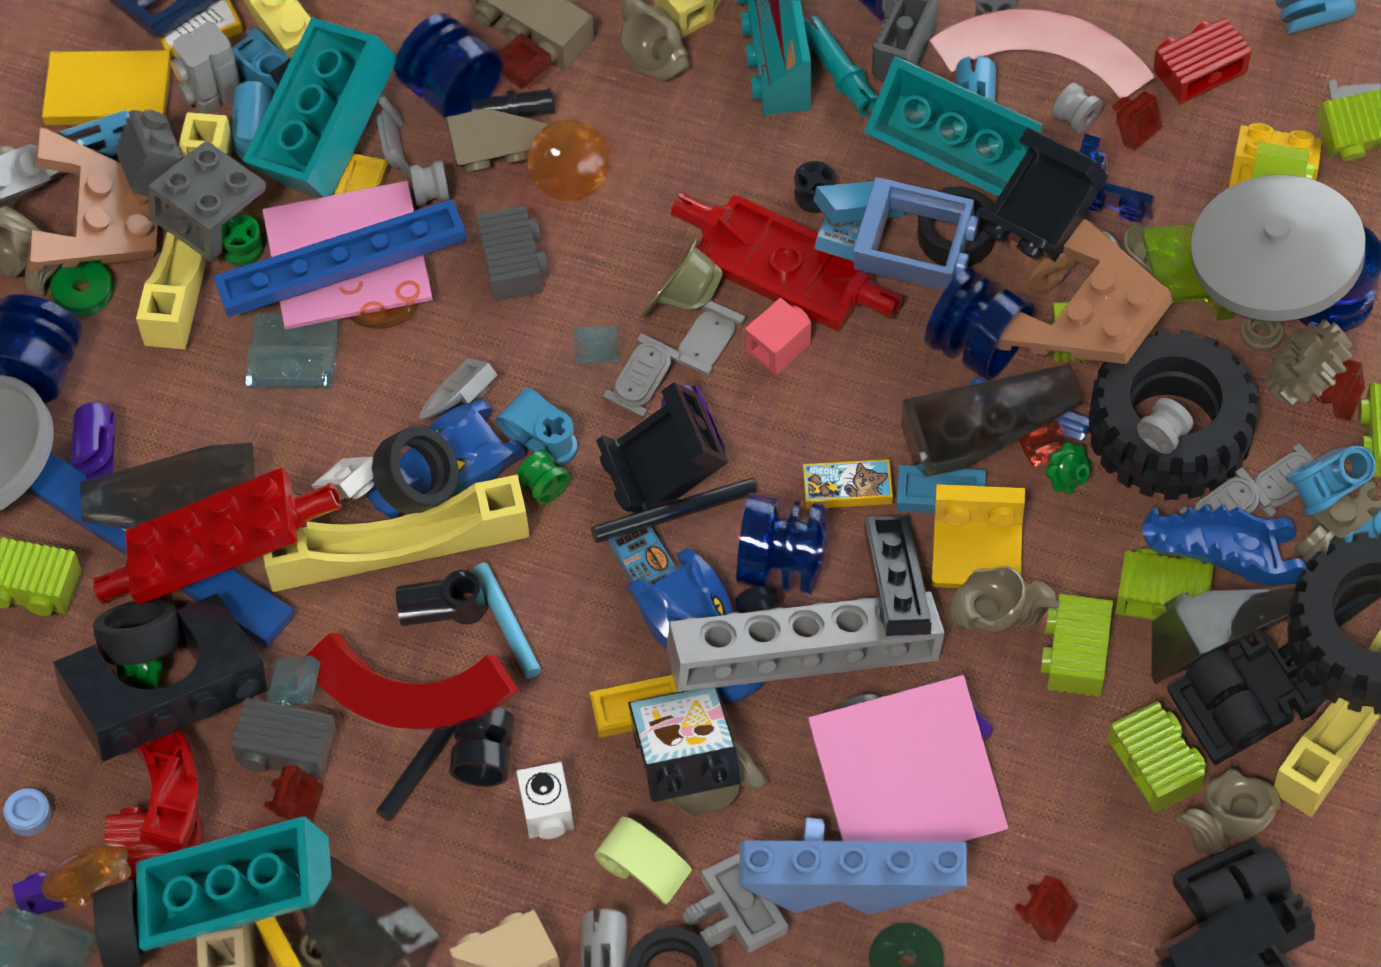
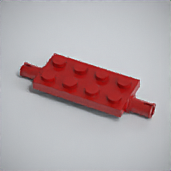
M681 192L678 196V199L681 201L676 199L672 205V217L701 229L703 237L697 248L722 270L723 278L774 302L782 298L791 307L797 306L801 308L810 319L839 332L855 306L859 304L883 314L889 319L895 316V313L892 311L897 312L901 305L902 294L895 293L872 282L876 274L854 269V260H848L816 250L814 247L818 232L734 194L726 206L715 204L711 207Z
M283 467L125 530L126 566L100 577H94V593L102 604H106L130 593V596L138 605L298 542L297 530L307 527V521L342 508L340 495L335 485L330 482L326 486L297 496L292 492L290 477Z

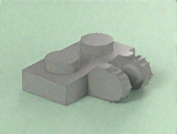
M740 853L701 872V881L710 896L700 900L698 903H694L686 909L682 916L686 923L691 926L710 918L720 910L725 919L704 929L698 937L705 941L710 948L722 943L734 933L745 952L749 954L786 935L788 924L773 902L738 886Z

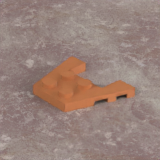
M39 128L36 138L34 167L77 175L73 237L32 230L29 238L27 270L39 271L43 270L46 265L62 264L63 268L76 267L79 262L101 260L103 264L153 258L157 245L158 224L150 219L149 196L132 192L121 163L46 128Z
M1084 219L1063 247L1066 257L1095 268L1051 325L1013 310L993 336L996 348L1011 351L1012 346L1030 348L1031 353L1047 355L1050 350L1070 352L1072 358L1127 364L1172 304L1171 292L1091 222Z

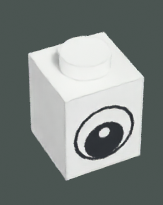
M562 762L517 770L529 839L535 837L553 839L563 835L565 831L574 830Z

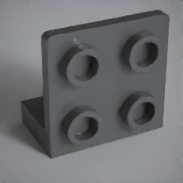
M206 141L148 185L150 219L211 262L222 253L221 225L266 190V182Z

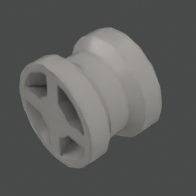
M1071 83L1057 98L1052 109V116L1058 121L1066 120L1071 124L1073 131L1083 134L1098 118L1103 107V101L1097 96L1086 95L1082 86L1077 83Z
M442 160L434 161L429 167L422 168L418 164L409 166L417 206L425 205L428 200L438 199L441 202L449 200Z
M1160 398L1152 406L1151 416H1145L1137 424V431L1149 447L1163 454H1170L1178 446L1179 436L1186 435L1192 429L1194 422L1192 416L1181 404L1169 398Z

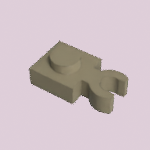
M1374 481L1367 482L1360 488L1359 496L1355 499L1346 494L1337 503L1313 514L1311 525L1315 528L1320 524L1326 531L1331 529L1335 536L1330 542L1339 538H1345L1351 532L1357 531L1381 511V500H1371L1376 495L1377 484Z

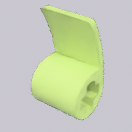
M621 817L594 853L596 860L610 873L624 879L628 878L631 874L664 905L669 904L692 870L691 866L667 844L641 824L628 817Z

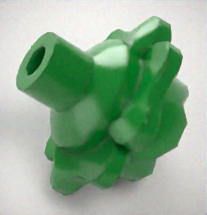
M1065 442L1060 450L1049 455V464L1045 470V475L1051 480L1053 491L1060 492L1063 490L1064 493L1070 495L1077 486L1087 482V478L1090 475L1091 462L1085 457L1084 447L1082 445L1074 446L1070 442Z
M163 658L134 665H117V674L121 679L127 678L128 685L145 690L157 688L158 679L162 676L164 670L162 666Z

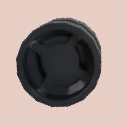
M498 707L482 717L456 724L454 738L457 742L452 747L450 775L454 779L472 786L491 787L503 784L508 779L510 751L508 748L512 745L515 717L509 711Z

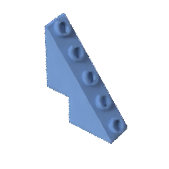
M911 841L740 842L738 886L796 914L840 901L869 916L967 887V843Z

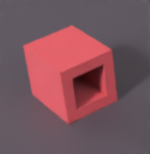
M782 298L774 302L745 328V351L775 376L811 345V322L809 317L801 308L797 306L791 307Z

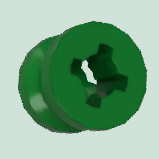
M237 214L221 225L222 252L228 263L242 267L259 260L264 248L259 226L255 219L248 215ZM238 241V242H240V243H245V244L235 245V242Z
M540 450L529 456L516 473L520 485L523 488H530L532 490V498L540 505H546L558 498L565 491L571 479L570 474L563 467H556L554 465V457L546 450Z

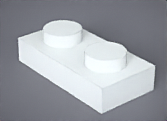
M342 458L311 486L316 490L331 482L335 485L341 500L351 497L357 499L374 486L371 469L373 458Z

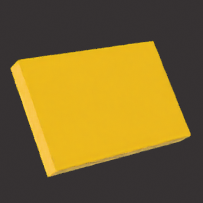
M170 51L50 52L42 115L44 124L81 125L122 110H138L142 112L154 110L166 117L171 70L170 61L172 60Z

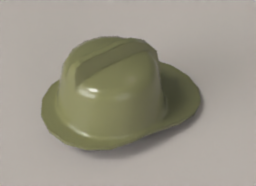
M697 236L691 243L678 269L641 314V319L657 302L689 311L706 305L711 299L722 278V270L708 256L695 247L698 239Z

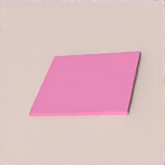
M408 181L262 209L271 257L414 211ZM420 255L281 300L280 306L286 330L431 301L433 298L424 256Z
M964 675L807 718L842 841L964 842L1009 829Z

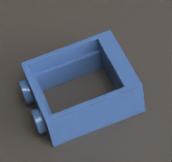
M876 177L853 250L854 269L952 292L956 278L963 279L967 270L969 254L964 253L967 240L974 242L979 228L980 218L974 216V200ZM890 208L958 224L945 267L877 251Z

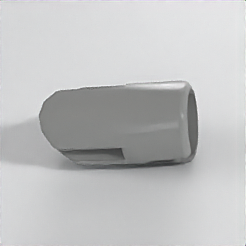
M601 909L599 922H594L593 910L585 913L581 918L580 967H626V916L619 911Z

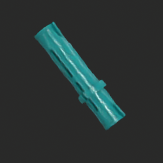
M811 17L815 28L806 19L804 25L807 43L834 78L835 88L840 94L847 96L856 108L859 116H869L864 106L866 105L872 113L878 96L865 81L864 71L860 66L853 65L825 27L820 17Z

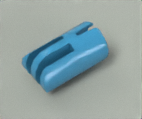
M1275 0L1278 8H1284L1280 12L1282 22L1289 23L1285 26L1287 35L1350 18L1355 14L1356 10L1355 0Z
M967 56L956 65L955 84L995 102L996 66L989 58L978 56L975 72H972L970 56Z
M244 82L234 90L231 134L232 142L235 145V153L241 160H243L273 98L271 88L261 82Z
M122 110L60 131L58 134L67 139H72L100 129L99 133L75 140L74 142L89 149L105 145L106 148L95 152L110 158L117 155L114 146L119 144L117 139L121 138L120 132L124 131L123 125L127 124L125 119L130 117L129 111Z

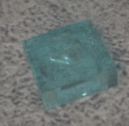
M617 327L574 328L577 363L619 362Z
M313 656L277 659L267 700L280 705L311 703L321 662Z

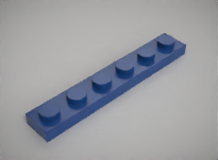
M453 199L213 277L227 318L466 241V231Z

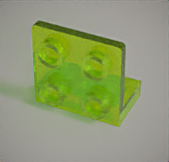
M1195 224L1145 228L1142 233V239L1152 276L1171 292L1172 302L1206 299L1208 305H1213L1217 321L1233 319L1235 313L1214 301L1197 280L1191 254V238Z

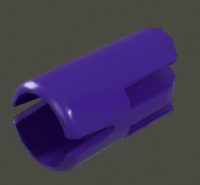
M99 402L83 404L75 411L73 415L70 462L80 473L86 474L87 480L96 484L104 483L111 477L114 469L116 433L115 413L111 412L110 415V408Z

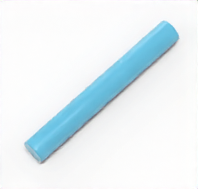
M478 564L473 568V572L480 579L485 598L525 678L531 679L541 673V668L489 564Z

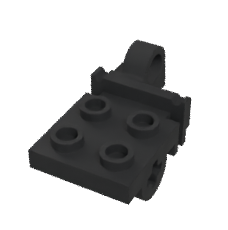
M1257 630L1253 633L1254 646L1252 648L1247 640L1243 638L1239 641V646L1227 653L1221 649L1203 656L1190 666L1185 677L1167 686L1169 695L1214 766L1292 723V708L1297 712L1301 721L1315 714L1317 708L1328 700L1323 697L1324 687L1319 684L1317 687L1312 688L1303 678L1305 666L1301 668L1296 667L1295 664L1290 667L1287 666L1265 631L1260 633Z
M1255 838L1173 875V886L1199 924L1249 896L1265 894L1287 938L1249 958L1238 967H1290L1283 954L1315 939V923L1312 920V910L1309 906L1303 908V897L1300 893L1295 895L1292 892L1288 872L1278 854L1272 848L1263 850Z

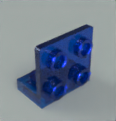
M1084 134L1079 153L1094 159L1106 173L1108 161H1106L1107 152L1102 151L1101 138ZM1105 182L1088 210L1102 212L1103 207L1119 211L1118 216L1125 220L1142 223L1143 218L1153 220L1155 198L1154 195Z

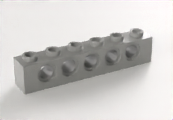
M930 591L925 592L932 621L931 635L886 636L878 598H860L844 602L816 603L809 606L773 608L766 611L729 613L723 616L697 619L686 618L679 621L669 622L666 651L677 692L939 661L945 632Z

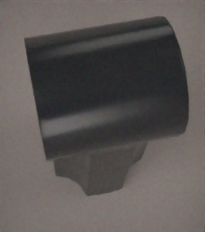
M460 569L453 571L444 580L396 586V604L401 626L450 619L460 624H472L479 621L487 610V602L480 579L474 572ZM466 593L473 594L467 600H456L460 595Z

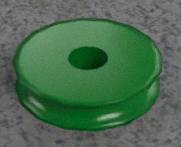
M92 260L79 262L76 267L63 268L61 266L51 279L50 290L55 305L63 313L73 317H86L98 313L108 305L113 297L114 285L109 270L102 263ZM79 285H89L88 288L83 291L75 290Z

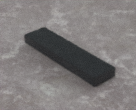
M908 516L865 517L864 532L885 635H931L932 621Z

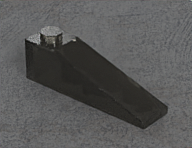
M1066 364L904 399L901 428L913 464L925 477L973 466L1082 404V397L1071 365Z
M251 442L210 445L81 481L82 522L128 530L254 479L253 444Z
M1295 588L1207 591L1193 598L1190 597L1188 592H1185L1167 601L1164 604L1167 611L1152 621L1151 677L1154 683H1160L1188 670L1197 660L1213 651L1221 649L1226 651L1238 645L1241 639L1252 637L1253 633L1257 630L1262 633L1289 620L1291 601Z
M330 855L331 881L315 906L301 909L307 922L304 929L309 940H316L323 954L320 961L322 966L426 967L441 936L411 904Z

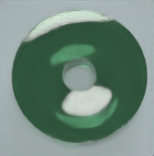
M898 923L883 929L875 937L869 950V967H943L944 964L943 949L937 937L925 927L913 923ZM902 956H909L915 962L911 966H902L899 964L898 959Z

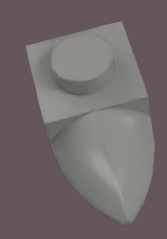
M467 358L429 397L420 412L419 419L422 421L431 419L451 409L459 402L469 404L481 398L487 392L488 384L497 376V373L488 362Z

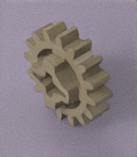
M1323 320L1317 327L1311 322L1308 324L1305 332L1301 333L1298 329L1295 330L1294 334L1281 342L1283 349L1270 356L1274 363L1265 368L1264 371L1268 374V377L1264 379V383L1281 403L1285 401L1289 406H1293L1299 400L1302 404H1305L1311 394L1314 393L1319 397L1329 386H1333L1336 383L1333 378L1336 373L1345 372L1347 368L1342 363L1352 358V354L1348 350L1352 346V342L1336 323L1330 325L1327 320Z

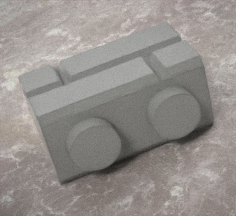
M208 21L195 28L193 34L188 32L173 40L172 47L175 59L171 60L170 64L175 75L182 82L177 85V90L184 103L188 107L194 105L201 114H210L221 108L222 103L227 105L232 102L234 90L241 83L231 43L215 22Z

